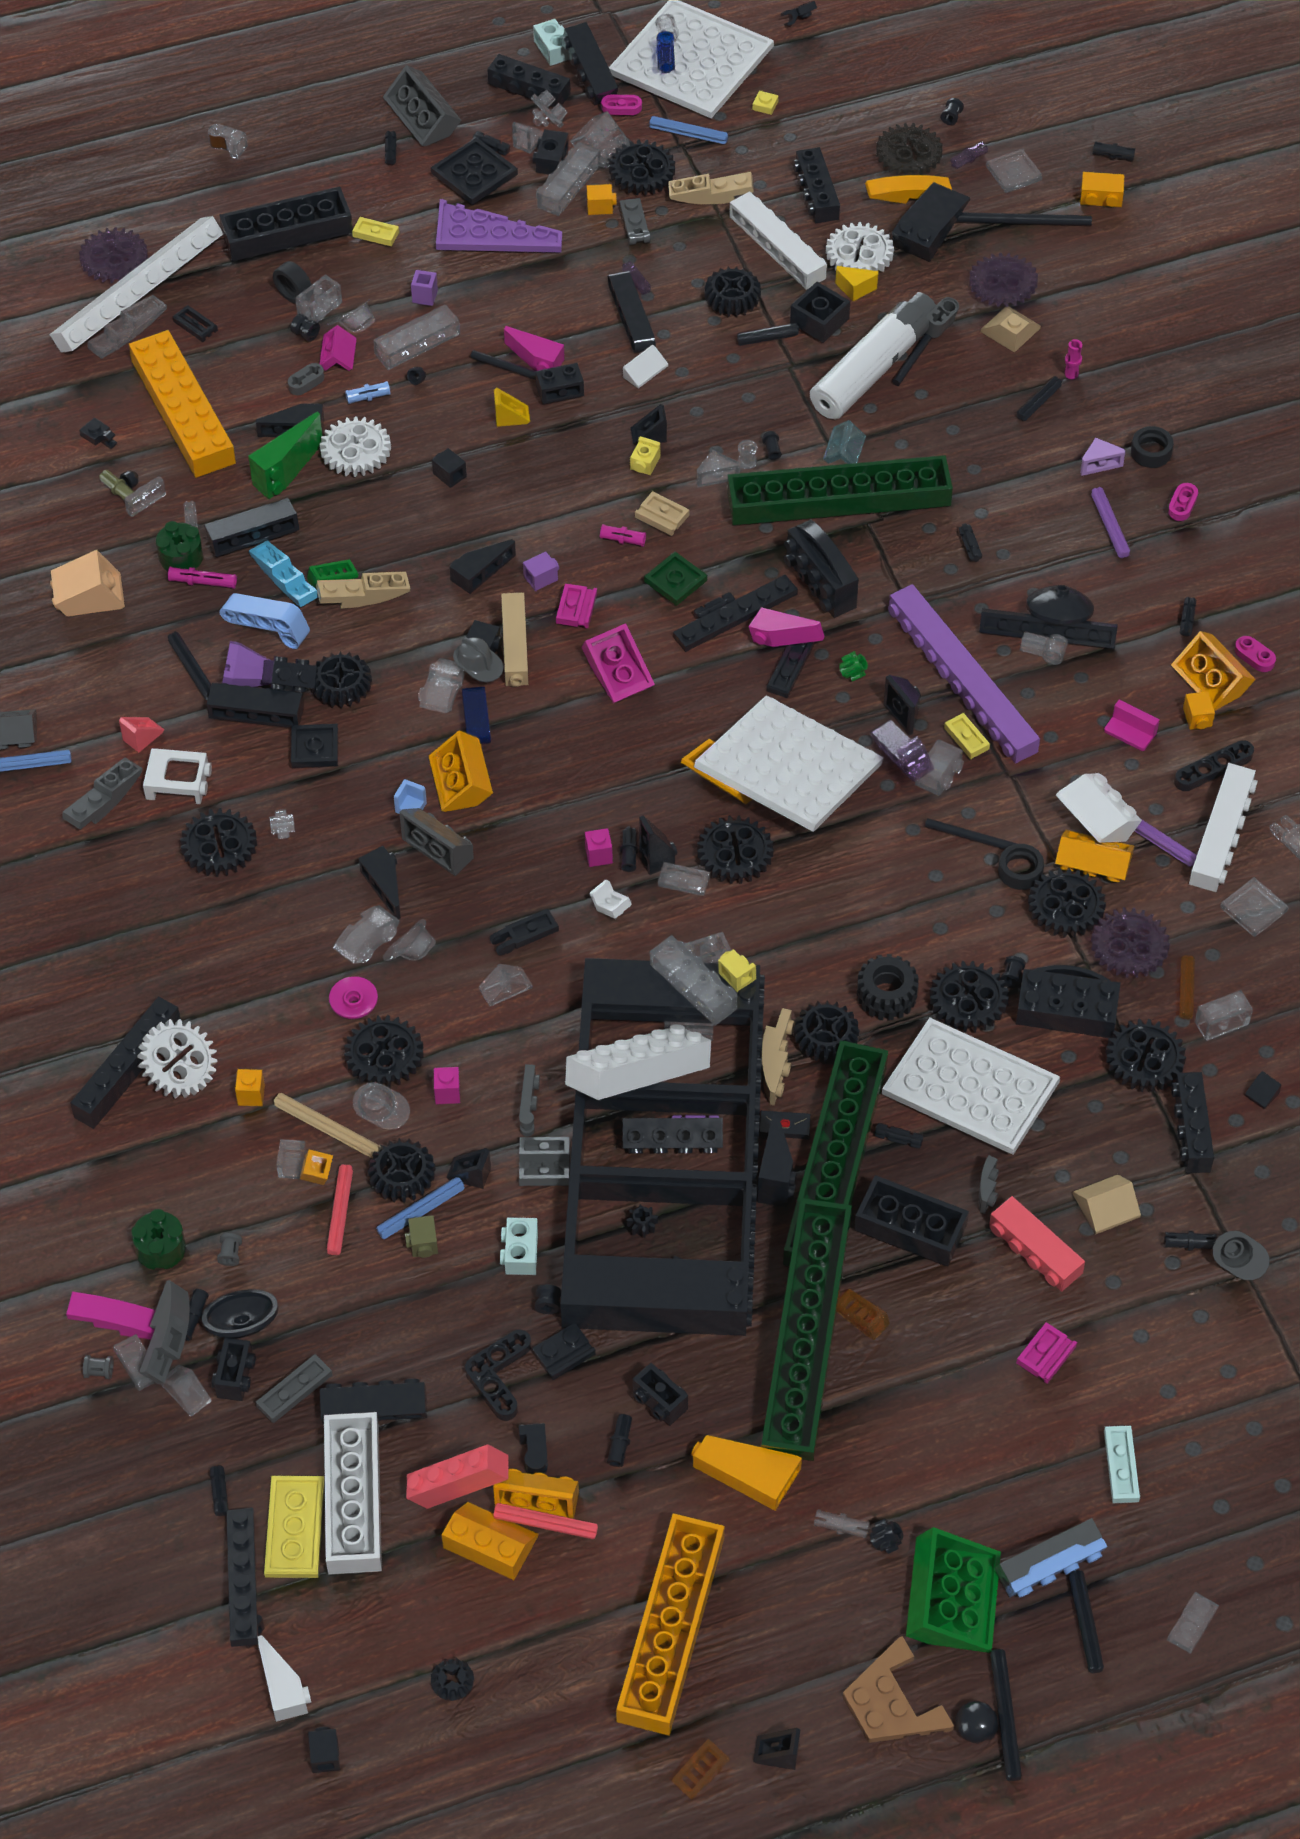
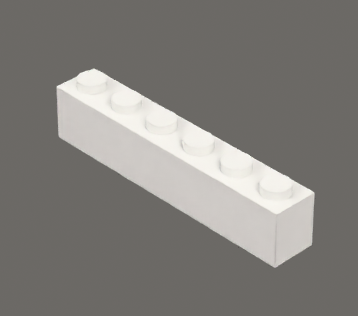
M749 191L730 202V218L806 290L814 283L826 279L827 264L825 260L820 258L809 245L807 246L796 233H793L786 223L776 217L774 212L768 209L758 197H755Z
M1228 763L1191 872L1189 885L1217 892L1219 883L1224 885L1228 872L1224 868L1225 865L1230 866L1234 854L1230 850L1231 847H1237L1240 834H1236L1237 829H1243L1246 816L1242 815L1244 811H1249L1252 798L1248 797L1250 793L1254 794L1258 782L1254 780L1256 770Z

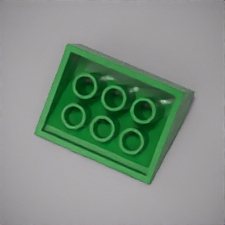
M935 1527L917 1536L906 1637L930 1645L990 1653L993 1644L999 1579L995 1568L1000 1564L1001 1551Z

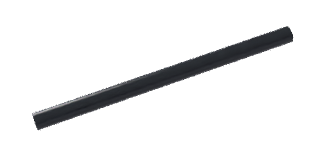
M962 212L956 223L1092 226V215Z

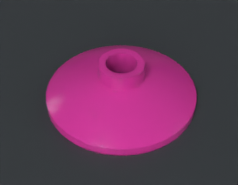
M347 977L338 981L332 987L329 994V1002L333 1011L339 1016L348 1019H357L368 1015L375 1008L378 1000L375 986L369 980L362 977Z

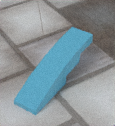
M265 541L249 550L252 558L268 577L299 607L318 598L317 590L305 581L303 573L291 564L290 558L269 541Z

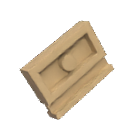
M653 491L640 505V509L635 511V518L671 536L689 516V509Z

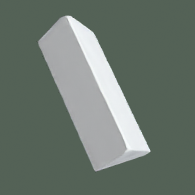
M651 345L623 367V378L639 389L668 367V363L657 348Z

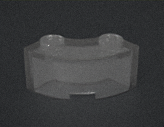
M439 658L435 663L432 662L429 667V676L425 687H421L419 690L418 700L421 701L419 707L442 713L452 711L456 694L462 687L465 671L455 661Z
M380 905L371 907L361 913L360 916L363 918L354 926L349 924L333 946V949L353 964L367 962L379 946L390 941L397 933V926L400 920Z

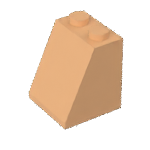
M94 550L51 570L52 580L50 584L54 595L52 602L54 607L66 616L117 610L125 607L121 574L98 550Z

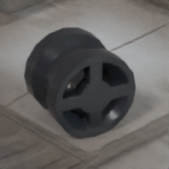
M549 1284L538 1286L536 1288L538 1300L535 1302V1310L548 1315L558 1313L560 1311L558 1299L561 1297V1289Z

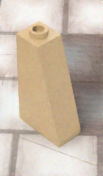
M503 593L501 596L506 686L528 685L524 593Z

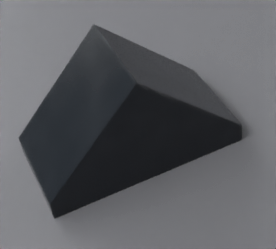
M658 405L631 427L633 444H638L640 436L660 443L667 442V420L664 405Z
M484 1148L454 1157L446 1178L451 1181L455 1177H459L465 1185L484 1189L491 1170L490 1150Z
M792 1728L757 1736L753 1762L795 1770L801 1730L799 1728Z

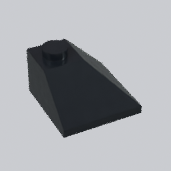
M888 675L885 679L883 705L910 736L913 734L919 711L920 691L908 679Z

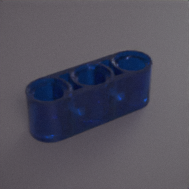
M485 686L462 688L466 733L479 738L480 744L491 743Z

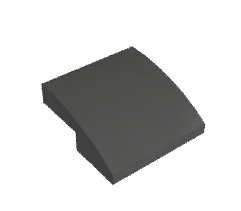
M520 1137L519 1186H569V1137Z

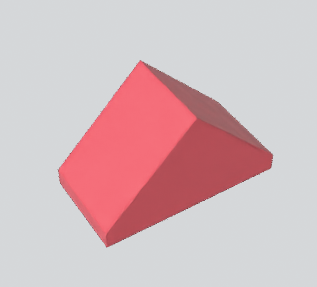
M121 717L119 720L123 741L138 753L164 731L161 726L149 717Z

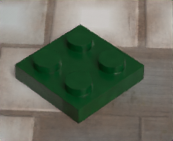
M673 552L644 576V582L677 606L707 582L708 575L677 552Z

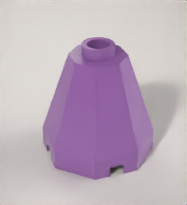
M230 641L222 683L251 687L269 685V683H262L264 660L270 659L239 642Z

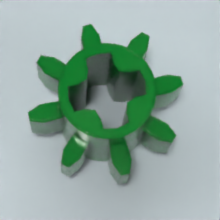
M853 651L841 657L843 662L840 663L839 668L845 678L851 677V680L855 681L866 675L864 671L867 670L868 663L862 654L856 655V652Z

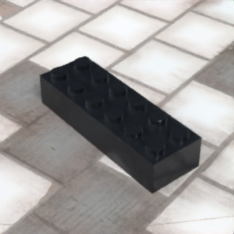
M341 187L219 215L221 230L224 233L223 237L232 261L350 234L353 230L352 216Z

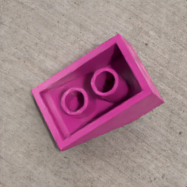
M626 623L586 640L581 648L590 667L613 703L655 685Z

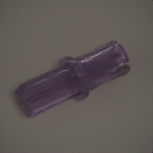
M980 141L971 148L966 147L962 153L951 158V166L958 169L967 163L975 162L976 158L988 152L987 145L981 148L985 143Z

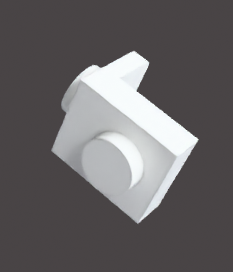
M604 880L590 892L596 910L612 918L620 916L632 905L629 897L615 892L608 880Z

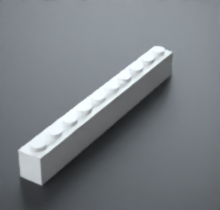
M214 217L200 218L49 334L60 352L76 349L222 236L224 233Z

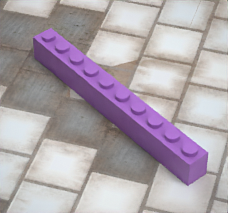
M912 584L891 594L888 606L891 616L896 617L904 632H908L913 638L915 645L923 650L927 660L933 663L938 669L940 676L950 683L953 692L963 699L966 708L972 710L979 724L985 726L992 740L997 741L1002 747L1004 754L1010 757L1016 764L1038 753L1040 742L1038 735Z

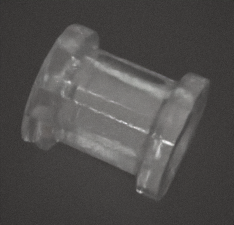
M751 440L740 442L738 445V452L740 454L738 465L743 469L754 468L757 462V457L755 456L757 444Z

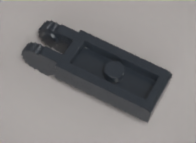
M545 909L505 926L504 929L493 933L489 939L493 945L501 943L496 948L497 954L501 956L511 953L515 948L518 949L558 932L559 926L549 909Z

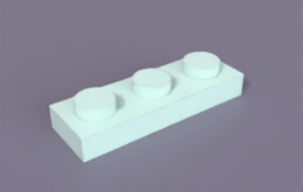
M1131 1426L1105 1427L1104 1436L1112 1503L1139 1502L1140 1494Z

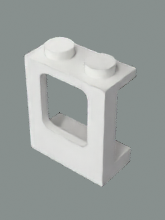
M152 748L143 783L145 798L147 800H155L157 792L194 795L196 804H201L202 796L207 794L208 789L206 778L211 776L212 764L208 763L207 753ZM170 761L199 763L196 780L194 782L166 780L165 774L168 763Z

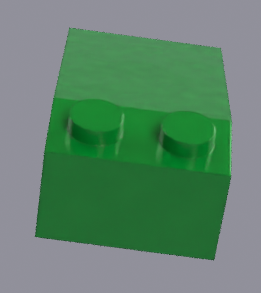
M315 412L248 456L252 485L267 499H271L285 490L320 448V443H322L320 413Z

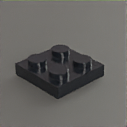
M338 724L292 725V768L338 766Z

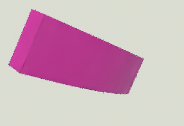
M72 1292L66 1313L68 1319L93 1322L94 1327L119 1330L120 1335L152 1339L155 1331L150 1325L156 1310L116 1299Z

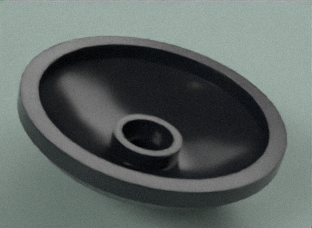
M1053 585L1038 589L1031 593L1026 601V608L1033 616L1056 624L1081 623L1090 619L1094 613V605L1085 594L1065 585Z
M248 1289L235 1291L221 1296L210 1303L202 1314V1323L207 1332L220 1338L238 1339L249 1337L271 1324L279 1311L278 1302L274 1295L263 1290Z

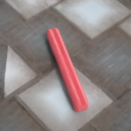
M342 1164L339 1166L327 1244V1253L329 1255L337 1256L341 1253L353 1174L351 1165Z
M501 1503L496 1504L493 1514L495 1519L588 1539H595L598 1525L595 1523Z

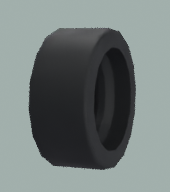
M287 261L274 270L273 281L276 288L291 303H300L311 294V281L305 271L296 263Z
M1147 426L1141 428L1133 436L1131 456L1141 466L1148 468L1161 467L1170 461L1174 446L1173 438L1169 432L1160 427ZM1153 441L1161 444L1165 449L1160 452L1151 453L1142 449L1140 444Z
M1022 843L1013 844L1001 853L998 872L1004 884L1017 890H1026L1034 887L1035 880L1040 881L1044 870V859L1038 849ZM1014 859H1025L1033 863L1035 870L1032 873L1020 875L1009 870L1007 864Z

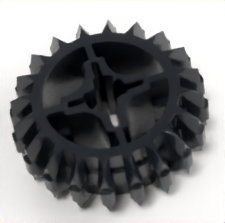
M728 266L726 270L720 268L718 272H713L712 276L708 277L704 287V297L708 307H712L713 312L719 311L720 315L726 313L728 317L731 314H735L738 317L740 313L746 315L747 311L752 312L753 308L757 307L761 298V285L758 282L757 276H753L752 271L746 273L745 268L739 270L736 266L735 269H730Z
M341 651L338 655H334L331 652L329 658L323 656L322 662L316 661L315 687L311 689L317 700H322L324 705L330 703L333 708L337 704L342 709L344 704H348L351 707L352 702L359 703L360 698H366L367 692H370L372 682L371 671L365 660H360L358 655L352 657L350 652L346 655H343Z
M828 1000L824 1005L817 1001L815 1007L808 1004L807 1009L801 1010L799 1017L796 1018L793 1030L795 1042L799 1044L800 1051H805L807 1057L814 1055L815 1061L823 1058L826 1064L828 1058H832L835 1062L840 1040L858 1043L860 1030L857 1019H854L853 1011L847 1012L846 1005L839 1008L838 1002L830 1005ZM812 1024H814L815 1028L813 1029V1032L809 1034L807 1030ZM844 1029L845 1035L839 1039L838 1035Z
M398 1138L395 1144L389 1140L387 1147L380 1144L379 1152L374 1151L373 1159L369 1161L368 1177H370V1184L372 1187H375L377 1194L382 1193L384 1199L391 1196L394 1203L398 1198H401L405 1203L408 1197L415 1201L416 1194L423 1196L425 1193L424 1189H430L431 1182L435 1179L436 1168L433 1156L429 1154L427 1147L421 1148L419 1141L412 1145L410 1138L406 1143H402L400 1138ZM387 1164H389L390 1168L387 1170L388 1173L383 1175V1169ZM420 1165L421 1171L415 1177L413 1173L416 1171V1167Z

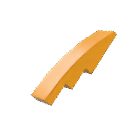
M930 175L892 176L867 180L865 183L869 198L906 204L909 198L919 199L933 182L952 190L948 177Z

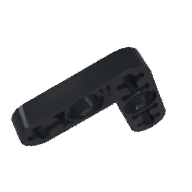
M522 1329L512 1331L471 1357L465 1364L467 1379L496 1417L503 1421L512 1420L518 1413V1407L515 1397L496 1373L530 1351L531 1337L528 1332ZM515 1340L524 1341V1345H515ZM496 1351H501L506 1356L501 1361H495L491 1358V1355ZM472 1367L481 1368V1372L473 1371ZM490 1383L496 1384L499 1387L498 1391L493 1394L487 1393L484 1388ZM501 1397L502 1402L506 1406H510V1411H507L506 1409L502 1410L501 1402L499 1401Z

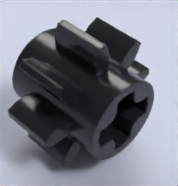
M639 1205L635 1210H629L630 1218L627 1219V1227H632V1235L638 1234L645 1238L650 1232L655 1233L654 1224L658 1223V1216L652 1215V1207L646 1208Z
M886 1518L875 1523V1527L872 1528L873 1532L870 1534L873 1546L881 1552L886 1550L888 1554L898 1550V1545L902 1544L901 1540H903V1531L899 1524L893 1521L888 1522Z

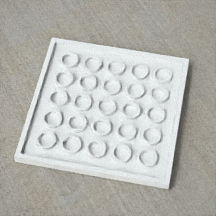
M669 0L611 64L609 69L612 76L712 119L774 47V40L682 1Z
M766 695L695 761L694 768L814 832L882 765L884 757Z

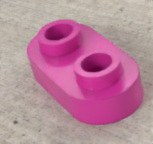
M607 95L601 101L602 111L609 115H636L642 110V100L636 95Z
M1182 483L1177 487L1168 509V514L1172 519L1184 521L1189 518L1198 497V489L1195 485Z
M1243 636L1237 639L1235 653L1239 658L1260 672H1269L1274 668L1276 656L1271 650L1250 636Z

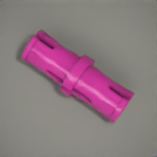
M1077 339L1069 342L1068 353L1065 356V376L1068 379H1075V376L1078 377L1079 365L1082 363V342Z
M602 524L600 538L619 541V544L630 543L644 546L646 533L628 530L624 526L617 528Z

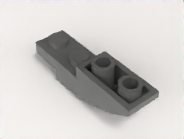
M123 758L94 781L93 789L65 809L62 818L79 829H82L91 821L95 824L98 823L127 794L142 773L143 768L127 758Z
M170 1280L166 1281L150 1327L155 1331L140 1369L141 1374L157 1384L165 1383L172 1361L180 1359L189 1324L190 1304L188 1292Z

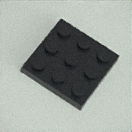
M475 137L431 167V174L471 205H474L517 176L518 168Z

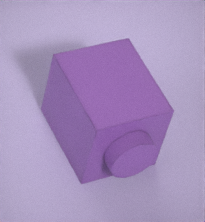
M421 270L415 271L411 283L412 303L433 306L438 292L437 273Z
M547 552L523 562L524 578L534 591L558 581L559 565L555 558H551Z

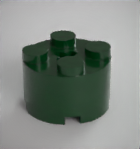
M169 521L157 534L156 547L158 558L166 571H169V567L181 569L192 567L196 569L202 563L203 550L197 527L187 523Z
M155 1209L141 1217L132 1228L131 1233L135 1252L143 1266L153 1270L155 1268L170 1269L177 1265L184 1257L186 1242L180 1221L174 1215L164 1212L162 1209Z

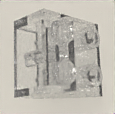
M608 111L594 116L570 140L583 158L605 169L609 168V159H611L612 153H616V148L622 149V144L629 146L628 138Z

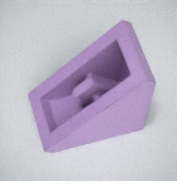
M1095 438L1082 458L1081 475L1123 467L1125 450Z

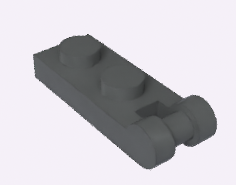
M640 198L620 200V210L629 245H635L636 242L641 241L649 243L650 233L647 228Z
M525 1064L519 1114L520 1133L526 1137L533 1135L535 1131L532 1110H537L538 1096H534V1090H539L540 1075H536L535 1065Z

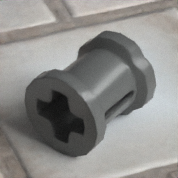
M233 1233L222 1234L220 1236L221 1252L217 1255L218 1263L225 1266L238 1265L240 1261L238 1250L242 1244V1237Z
M86 1355L83 1363L84 1378L104 1376L106 1379H111L114 1367L113 1357L92 1358L91 1355Z

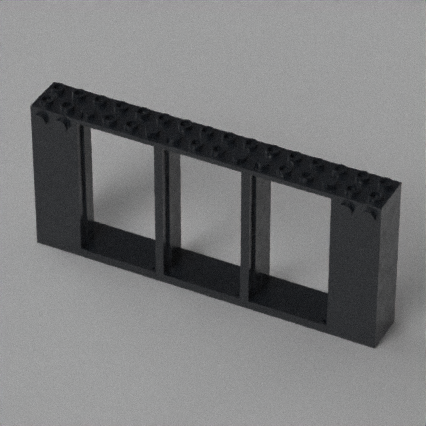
M585 958L579 1051L591 1050L593 1019L750 1025L748 1086L659 1082L600 1100L576 1090L561 1291L562 1328H566L571 1324H577L580 1329L746 1336V1326L752 1327L765 975H760V965H756V980L736 992L719 974L718 963ZM587 1109L747 1115L744 1172L583 1166ZM581 1199L743 1206L741 1262L577 1255Z

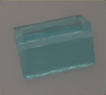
M850 420L833 427L823 459L828 464L839 459L844 460L847 464L857 463L866 435Z

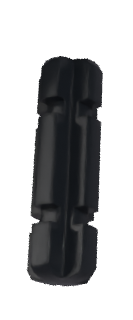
M387 131L385 133V163L387 165H394L396 163V132Z
M476 131L473 135V139L477 137L495 152L499 151L498 153L504 156L510 152V145L508 143H501V140L485 135L480 131Z
M964 523L959 527V533L970 561L978 562L982 558L981 550L971 525Z
M731 592L722 595V598L718 597L704 604V607L696 608L694 616L699 619L734 601L735 598Z
M1186 597L1184 600L1179 632L1182 636L1188 637L1192 635L1197 602L1194 597Z
M878 1123L875 1128L876 1137L882 1139L888 1137L890 1141L904 1145L909 1143L911 1147L915 1148L922 1146V1134L916 1132L910 1134L909 1130L894 1126L889 1128L887 1124Z
M221 1465L212 1466L210 1468L214 1512L216 1516H226L229 1507L224 1467Z

